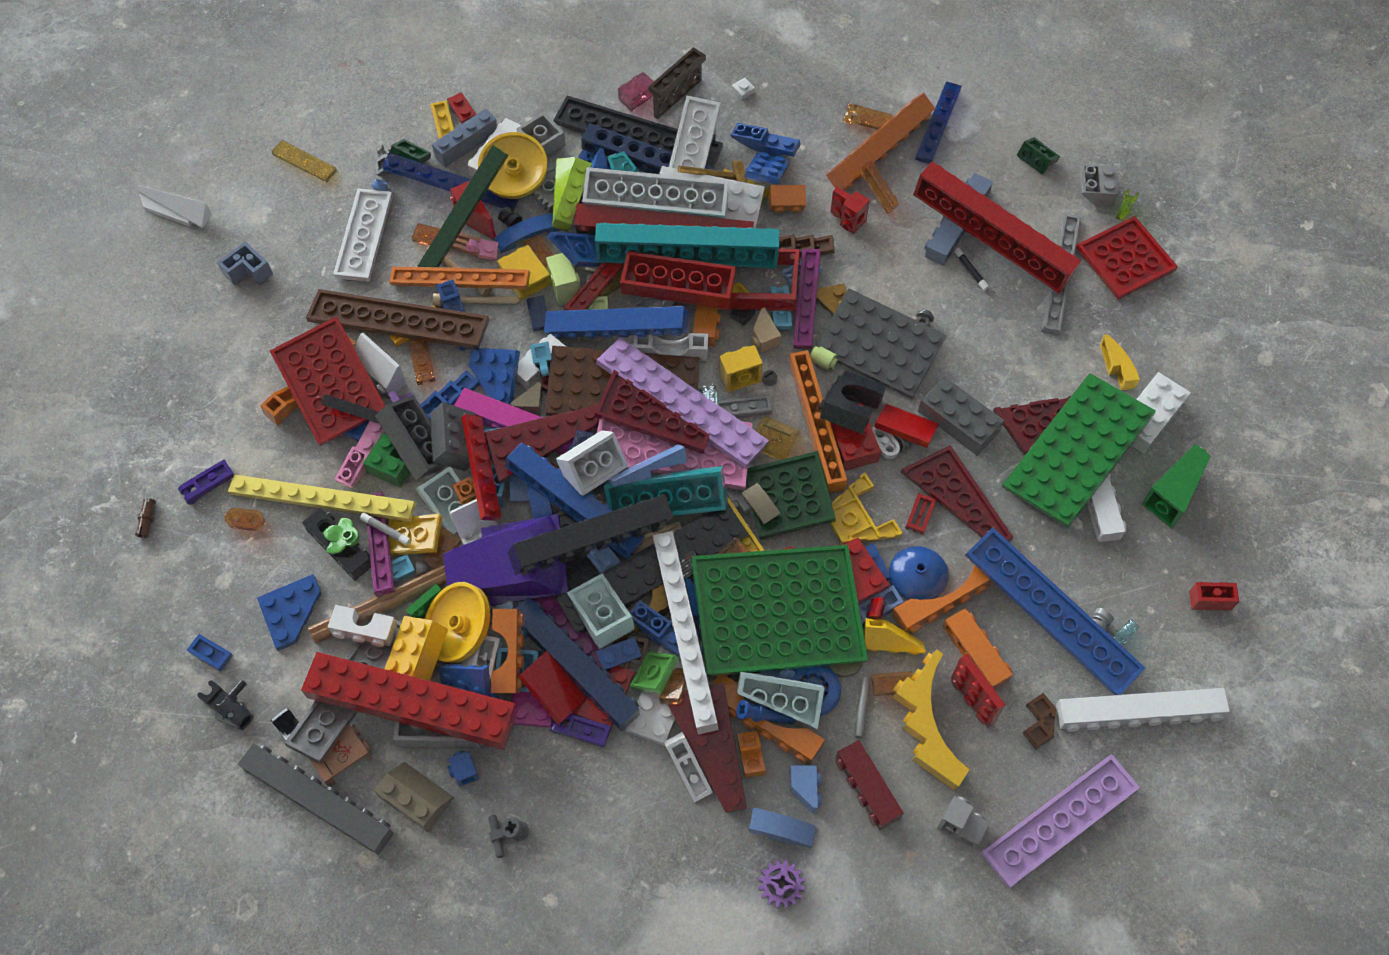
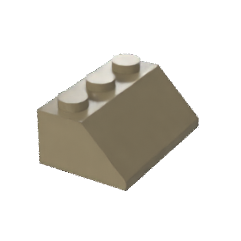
M406 762L388 772L373 790L379 798L426 832H429L454 799L451 794Z

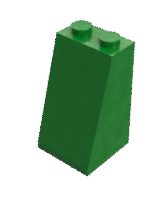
M1194 444L1151 487L1142 505L1173 529L1185 512L1211 455L1204 448Z

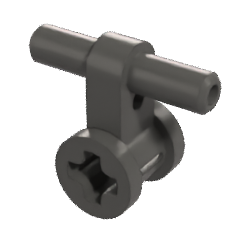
M491 815L488 818L491 829L489 833L490 840L494 844L497 858H502L505 855L502 845L503 840L513 838L514 840L521 841L528 835V825L523 821L508 818L504 821L502 828L499 829L497 816Z

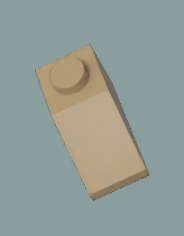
M765 307L759 313L753 328V337L751 338L752 344L759 349L760 353L779 346L781 341V334Z

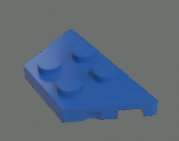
M551 232L547 236L574 266L599 267L602 264L596 262L595 235Z

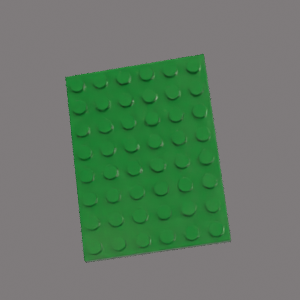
M848 545L691 557L706 676L864 663L868 661Z

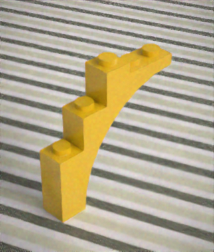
M936 649L933 654L928 653L922 663L925 666L922 670L917 669L911 679L907 677L904 682L899 680L893 689L896 692L893 698L911 710L903 719V722L906 724L902 729L920 741L912 752L915 754L912 761L955 790L959 787L970 769L960 762L946 746L933 717L931 704L932 680L936 667L943 656V653Z

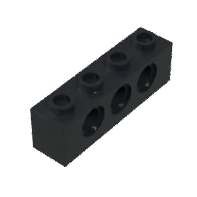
M319 508L306 518L302 524L306 531L326 551L330 541L324 537L323 531L329 526L337 524L334 522L335 518L329 511L325 513ZM359 543L352 547L347 546L340 553H328L354 581L371 568L370 554L365 549L361 550L358 547ZM350 554H355L353 557L347 558Z

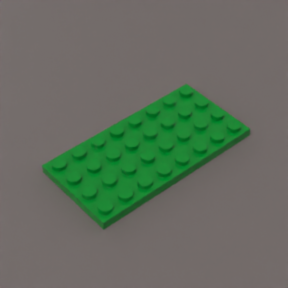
M1089 373L1004 481L1002 488L1069 528L1153 418L1156 410Z

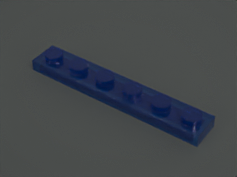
M946 81L915 160L927 164L933 161L961 92V85Z

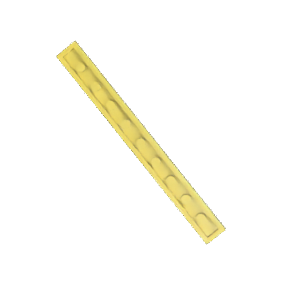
M241 475L233 476L228 489L229 494L355 514L366 513L369 516L411 522L416 507L415 502L410 500Z

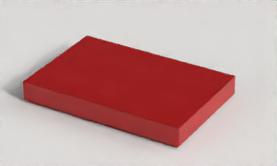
M886 403L874 428L928 448L939 423Z
M545 651L518 676L557 724H560L587 698L548 651Z

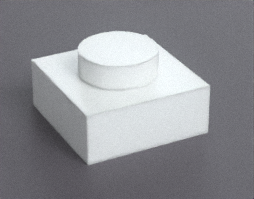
M743 78L732 85V91L743 100L755 92V87L746 78Z

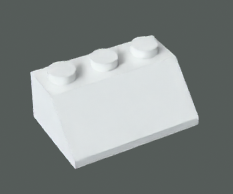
M361 333L354 349L373 384L376 385L377 391L381 395L385 394L388 397L389 392L395 390L397 393L406 385L400 366L369 337Z
M608 431L598 432L556 459L563 476L581 495H585L628 467L614 432Z

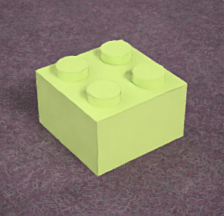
M563 253L546 257L558 305L562 306L566 305L581 287L578 272L575 273L574 270L575 266Z

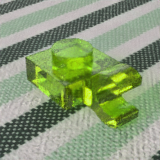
M1126 190L1116 219L1123 220L1125 214L1129 215L1133 206L1131 203L1137 201L1139 193L1136 192L1135 196H1130V190Z

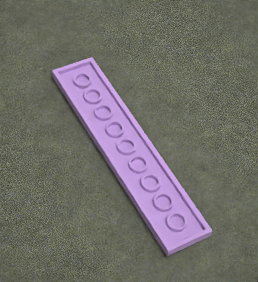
M621 337L597 359L596 364L611 375L613 370H616L625 380L629 379L633 382L634 386L640 390L644 389L667 405L669 410L679 413L682 419L688 423L692 422L710 435L708 443L745 469L769 443L768 439Z

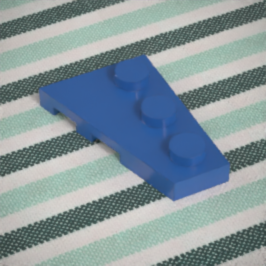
M443 664L439 667L441 684L492 697L489 666L476 667V665H469L464 667L461 664Z

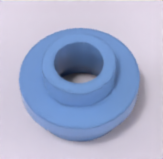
M374 179V182L371 183L373 190L388 191V183L383 180Z

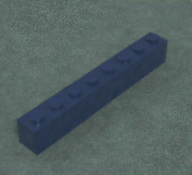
M528 597L515 608L522 610V614L525 616L522 631L543 652L548 651L578 688L621 732L640 715L638 702L633 697L629 699L624 694V688L619 683L614 684L610 680V674L605 669L601 670L597 666L596 660L591 655L587 656L583 652V647L577 641L573 642L569 638V633L563 627L560 629L556 625V620L550 614L546 615L542 611L543 608L536 600L533 602Z

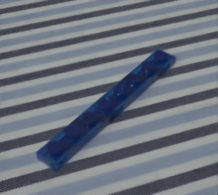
M388 153L382 165L385 171L447 191L471 180L470 178L392 153ZM487 189L481 201L500 208L510 206L515 210L520 198H502Z

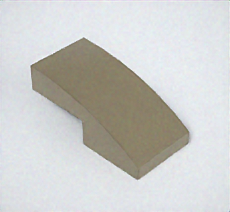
M758 483L741 493L763 525L780 514Z

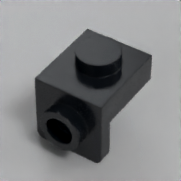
M285 708L271 719V722L285 740H287L299 723L289 708Z

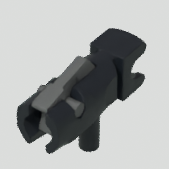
M241 679L227 693L210 680L208 685L212 688L211 693L205 695L199 692L197 697L216 711V720L236 729L244 730L251 723L254 716L243 702L239 703L237 701V695L245 688L247 683Z

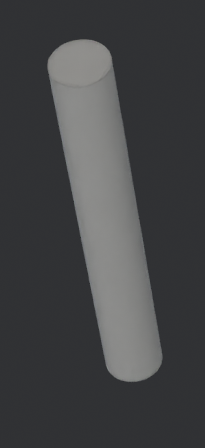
M862 677L855 730L856 738H863L870 686V678Z

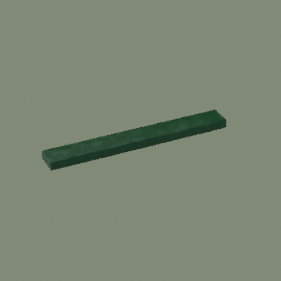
M492 145L417 265L418 267L439 268L508 158V154Z

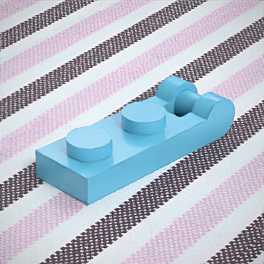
M770 286V293L789 294V286ZM772 311V320L778 330L792 329L791 311Z

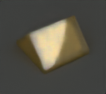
M765 416L758 423L756 432L769 440L768 445L761 453L779 460L787 459L800 430Z

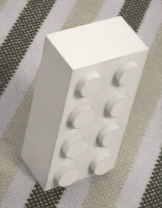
M1158 372L1137 398L1138 401L1156 410V413L1131 446L1145 454L1184 405L1191 392Z

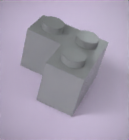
M954 796L937 829L976 850L989 822L986 821L983 815L971 813L974 806L970 805L967 799Z

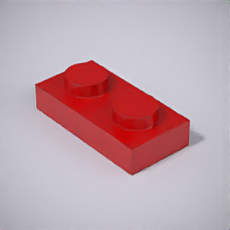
M462 92L447 98L449 106L461 124L477 115Z

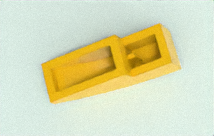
M1108 334L1103 335L1099 345L1108 374L1117 376L1121 390L1135 389L1140 378L1133 362L1114 339Z

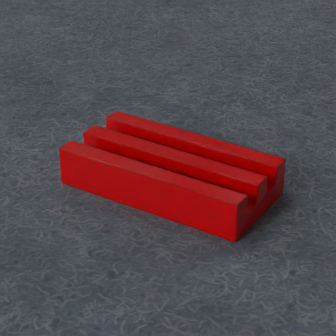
M918 493L905 529L909 530L910 528L913 529V532L918 531L924 535L937 499ZM922 499L924 501L915 525L911 524L919 501ZM927 502H930L931 505L929 507L925 521L923 523V526L920 527L919 523L921 521L925 507L927 505Z

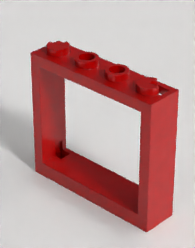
M779 249L777 265H793L791 294L733 293L730 309L724 310H733L734 308H738V310H761L765 307L766 310L796 311L800 263L799 249Z

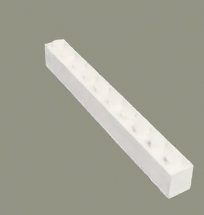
M673 531L653 535L697 732L699 735L719 730Z

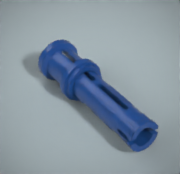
M741 700L737 705L736 713L739 719L751 718L756 722L768 720L793 725L796 722V719L774 709L764 707L760 703L751 704L746 700Z

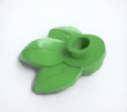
M341 518L338 525L329 526L324 531V537L330 541L326 552L330 554L340 553L347 546H355L360 539L359 532L353 527V522L348 518Z

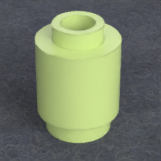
M815 346L810 354L812 363L827 371L831 368L834 369L838 362L837 354L823 347Z

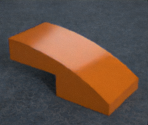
M751 731L737 734L745 778L766 775L758 732Z

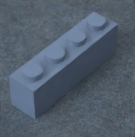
M484 109L434 142L432 148L435 158L444 167H447L486 141L497 129V119L487 109Z

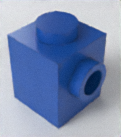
M459 751L449 758L451 764L447 766L451 778L455 777L459 787L479 780L469 751Z

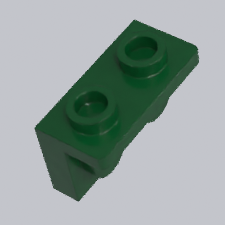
M1035 137L1024 141L1017 153L1020 159L1041 174H1044L1049 165L1058 162L1060 155Z
M405 139L391 145L390 155H392L393 162L415 174L419 173L420 164L431 158V152Z

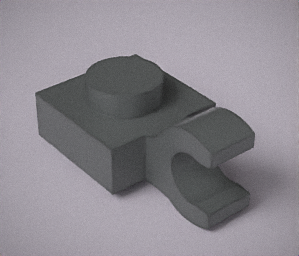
M383 145L377 148L379 158L375 160L376 174L380 177L393 170L391 150L387 149L385 151Z

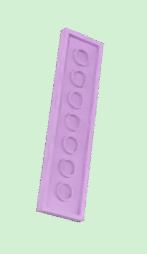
M1111 754L983 850L981 854L1008 889H1010L1139 790L1140 787Z

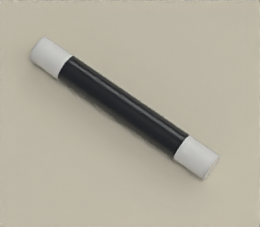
M956 248L954 250L956 256L982 290H988L989 285L963 251L960 248Z

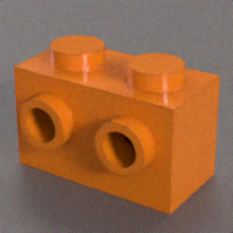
M770 185L768 190L769 211H774L775 213H782L784 211L799 213L806 207L805 185Z

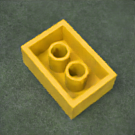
M404 616L385 669L430 681L448 629L432 620Z

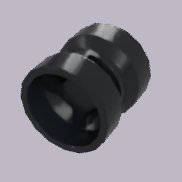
M506 206L500 211L498 220L509 228L523 221V217L518 213H514L510 206Z

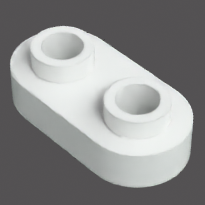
M873 426L872 430L881 450V455L886 459L896 458L900 450L897 440L892 434L876 429Z

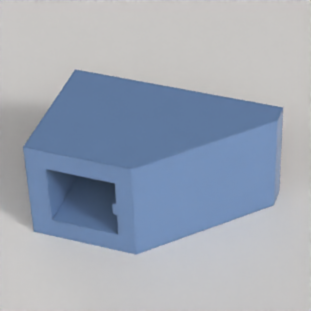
M791 766L790 792L812 813H817L818 806L822 804L821 793H817V785H821V773L817 772V766Z

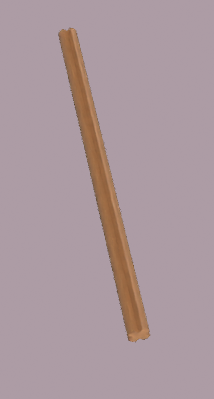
M599 494L595 495L596 499L604 504ZM445 565L395 587V592L373 597L352 607L359 615L357 625L373 618L374 613H384L425 594L435 584L439 587L446 584ZM331 617L308 627L316 644L333 636L328 629Z

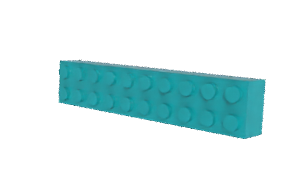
M596 223V262L625 263L627 251L734 267L777 268L779 229Z

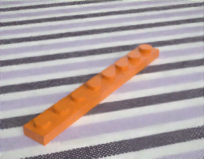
M392 266L389 283L392 286L437 287V284L454 279L456 287L528 289L531 273L529 270Z

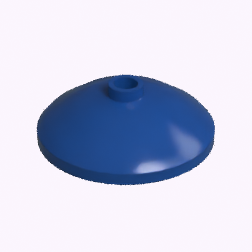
M912 546L901 550L895 555L889 568L891 585H894L899 595L907 600L937 598L944 591L949 577L948 568L943 558L935 551L922 546ZM917 567H923L924 570L920 571Z

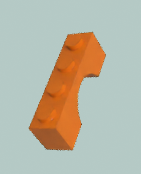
M493 609L492 630L500 633L506 640L508 655L504 664L491 672V693H520V689L523 688V683L518 676L521 674V668L524 666V656L521 655V647L524 646V635L521 634V630L525 623V616L520 609Z

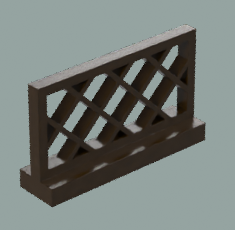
M696 48L690 49L648 86V91L653 94V109L656 119H659L702 81V63L706 61V55Z

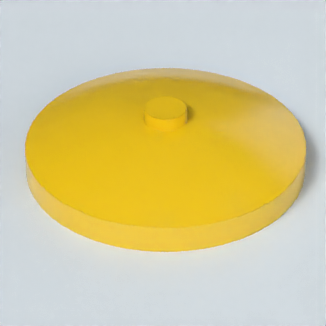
M507 132L492 138L483 147L478 159V168L492 145L509 155L488 188L491 193L506 199H518L532 194L545 180L548 171L547 156L542 145L532 136L521 132Z
M466 582L453 583L440 591L430 604L425 619L432 620L448 629L437 660L446 663L462 662L472 656L484 641L490 623V606L486 595L480 588Z

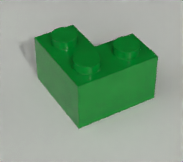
M382 433L363 463L367 473L400 488L410 474L404 461L398 459L400 455L387 434Z

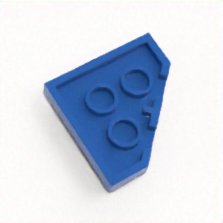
M471 348L469 367L488 397L510 405L514 400L520 351L479 348L478 350Z
M314 574L257 597L277 651L298 642L300 632L303 626L307 624L316 600H319L322 594Z

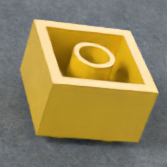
M755 345L745 346L740 350L726 352L720 356L719 376L727 393L762 382L763 362Z

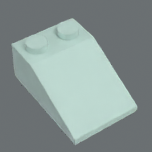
M449 466L417 487L416 491L433 514H441L443 516L442 525L452 536L457 530L450 512L461 507L452 485L460 482V480Z
M603 574L567 592L586 629L599 649L635 629L631 614Z

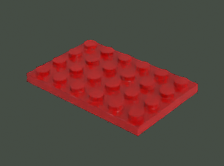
M337 316L269 350L320 446L369 421L322 405L321 401L324 394L379 412L385 407L382 398Z

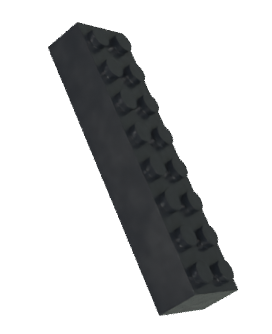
M664 494L514 543L507 553L515 575L522 574V576L532 574L539 567H541V570L552 567L553 563L560 561L562 564L572 560L571 557L575 555L583 557L590 554V551L596 548L598 551L608 548L614 542L616 545L628 541L627 539L632 536L637 539L646 535V532L650 530L653 533L658 532L669 524L668 521L673 518V514Z

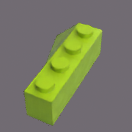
M576 157L556 159L552 227L569 232L576 213L577 203L579 204L584 189L586 168H591L592 163Z

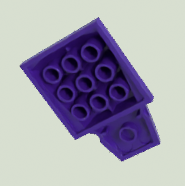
M556 514L481 528L482 538L443 554L447 586L457 582L472 584L480 588L486 596H489L490 606L501 605L504 601L508 600L516 603L522 602L528 597L533 600L569 592L566 562L561 564L560 561L553 563L552 567L541 570V567H539L532 574L522 576V574L515 575L507 553L514 543L560 529V516Z

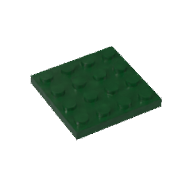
M818 451L747 468V488L758 483L780 512L778 516L763 525L753 510L760 540L836 521Z

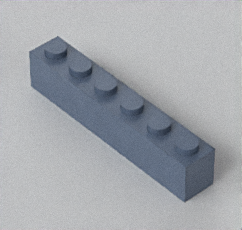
M974 173L971 179L968 178L965 183L987 197L991 191L993 181ZM943 216L940 222L941 226L935 228L932 240L928 239L924 247L926 249L925 257L943 266L965 233L964 229Z

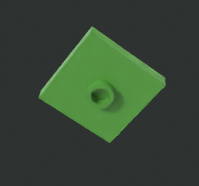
M647 652L630 687L635 691L662 694L679 658L673 654Z

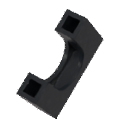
M845 370L842 376L838 375L836 382L833 383L830 391L827 392L825 399L821 401L819 410H821L820 418L863 434L868 426L873 410L851 401L878 409L887 385Z

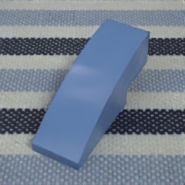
M753 808L749 833L812 848L815 825L782 814Z

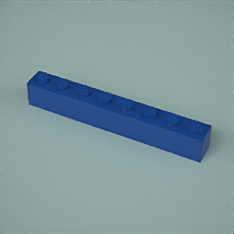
M684 306L546 311L544 333L547 335L551 334L558 340L561 337L578 339V337L594 339L595 336H601L602 338H612V336L628 338L629 335L646 337L647 335L663 337L664 334L681 336L682 334H688L690 312Z
M521 442L506 458L505 467L575 521L581 522L612 512V509L607 504H602L591 492L581 495L563 476L560 469H556L546 458L536 454L532 447L526 446ZM645 535L637 539L632 536L622 544L616 545L614 542L609 546L627 559L642 545Z

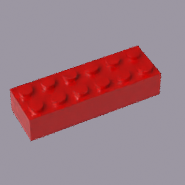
M627 251L620 281L621 293L730 309L736 279V267Z

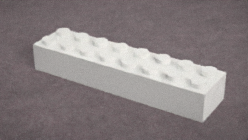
M587 167L582 202L588 205L725 218L729 181Z

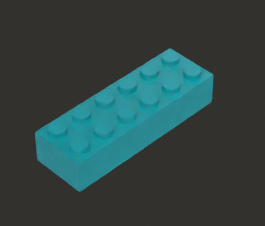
M723 466L651 474L650 479L618 486L609 484L608 480L604 484L607 505L612 511L664 494L673 516L720 511L727 508L728 498Z

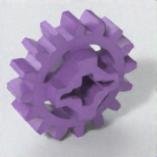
M776 860L775 866L768 863V871L762 869L761 873L764 877L758 878V882L763 883V885L758 886V891H764L761 898H768L767 905H771L773 902L776 903V909L779 908L780 904H783L784 909H787L788 903L795 906V898L801 900L802 895L799 892L805 891V887L800 885L805 882V878H799L802 871H795L796 864L794 863L791 866H787V860L784 861L783 865H780L779 860ZM780 870V873L776 876H770L773 872ZM790 873L795 881H792L787 874ZM780 880L784 881L783 889H780L779 884H777ZM768 888H772L776 895L773 896ZM788 892H794L791 896L783 898Z

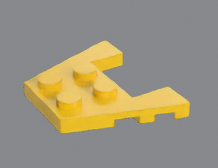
M866 472L860 475L856 482H853L842 495L840 494L832 502L836 521L829 524L841 545L859 537L861 542L902 537L903 533L894 519L876 527L859 500L858 496L874 488Z

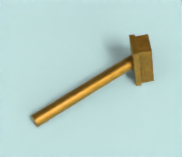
M742 160L732 161L733 172L678 166L679 173L705 174L748 183Z

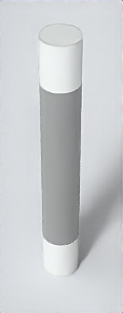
M366 513L361 514L360 520L406 546L411 543V539Z

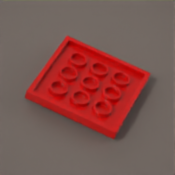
M1136 216L1078 243L1076 247L1118 300L1175 272L1178 268Z

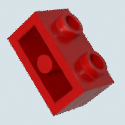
M1196 582L1189 591L1192 610L1232 611L1239 603L1237 583Z

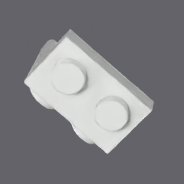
M477 499L450 512L463 545L482 538L481 528L498 525L496 521L480 519Z

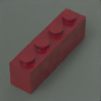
M860 740L837 751L835 762L840 771L844 770L847 775L846 781L850 788L855 789L859 795L857 799L860 805L868 810V817L872 825L882 830L901 819L904 812Z

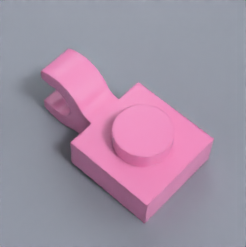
M469 239L466 251L477 252L478 258L492 261L497 259L498 242L481 239L478 243L476 240Z

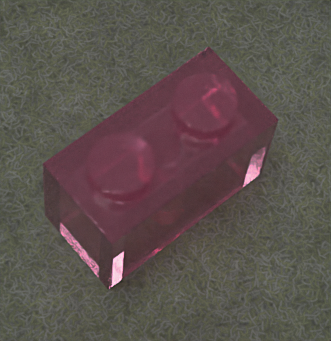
M644 72L634 76L630 81L618 88V100L632 112L653 97V94L648 91V86L654 81Z

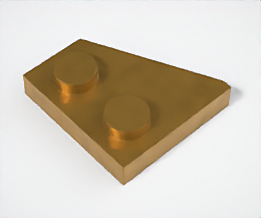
M842 283L817 290V300L821 302V306L828 310L832 316L847 292L845 284Z

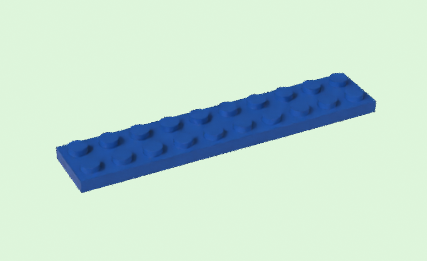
M991 528L965 554L977 568L1114 695H1121L1145 669L1135 657L994 528Z

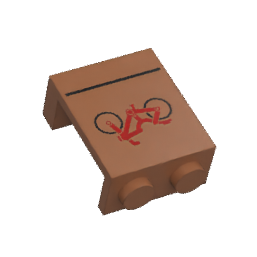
M355 724L347 727L322 764L309 758L327 786L331 787L336 784L333 778L364 756H366L368 761L372 759L368 753L371 751V748L365 740L361 742L357 737L361 733Z

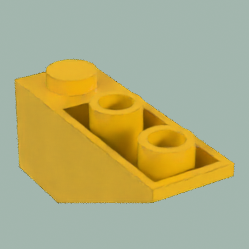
M865 618L864 640L866 649L869 651L908 652L913 655L926 652L923 641L889 621Z

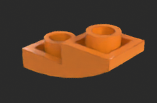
M470 477L452 485L461 506L477 499L474 483Z

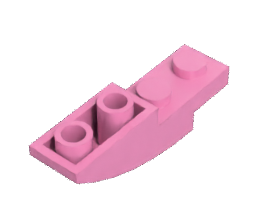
M373 421L368 423L356 447L352 446L334 479L335 481L352 488L367 471L363 463L381 434L385 433L379 423Z

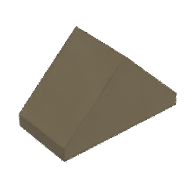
M537 382L512 401L510 405L541 416L543 398L541 383Z

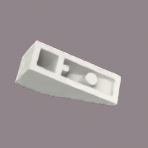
M683 732L664 741L693 801L696 802L713 793Z

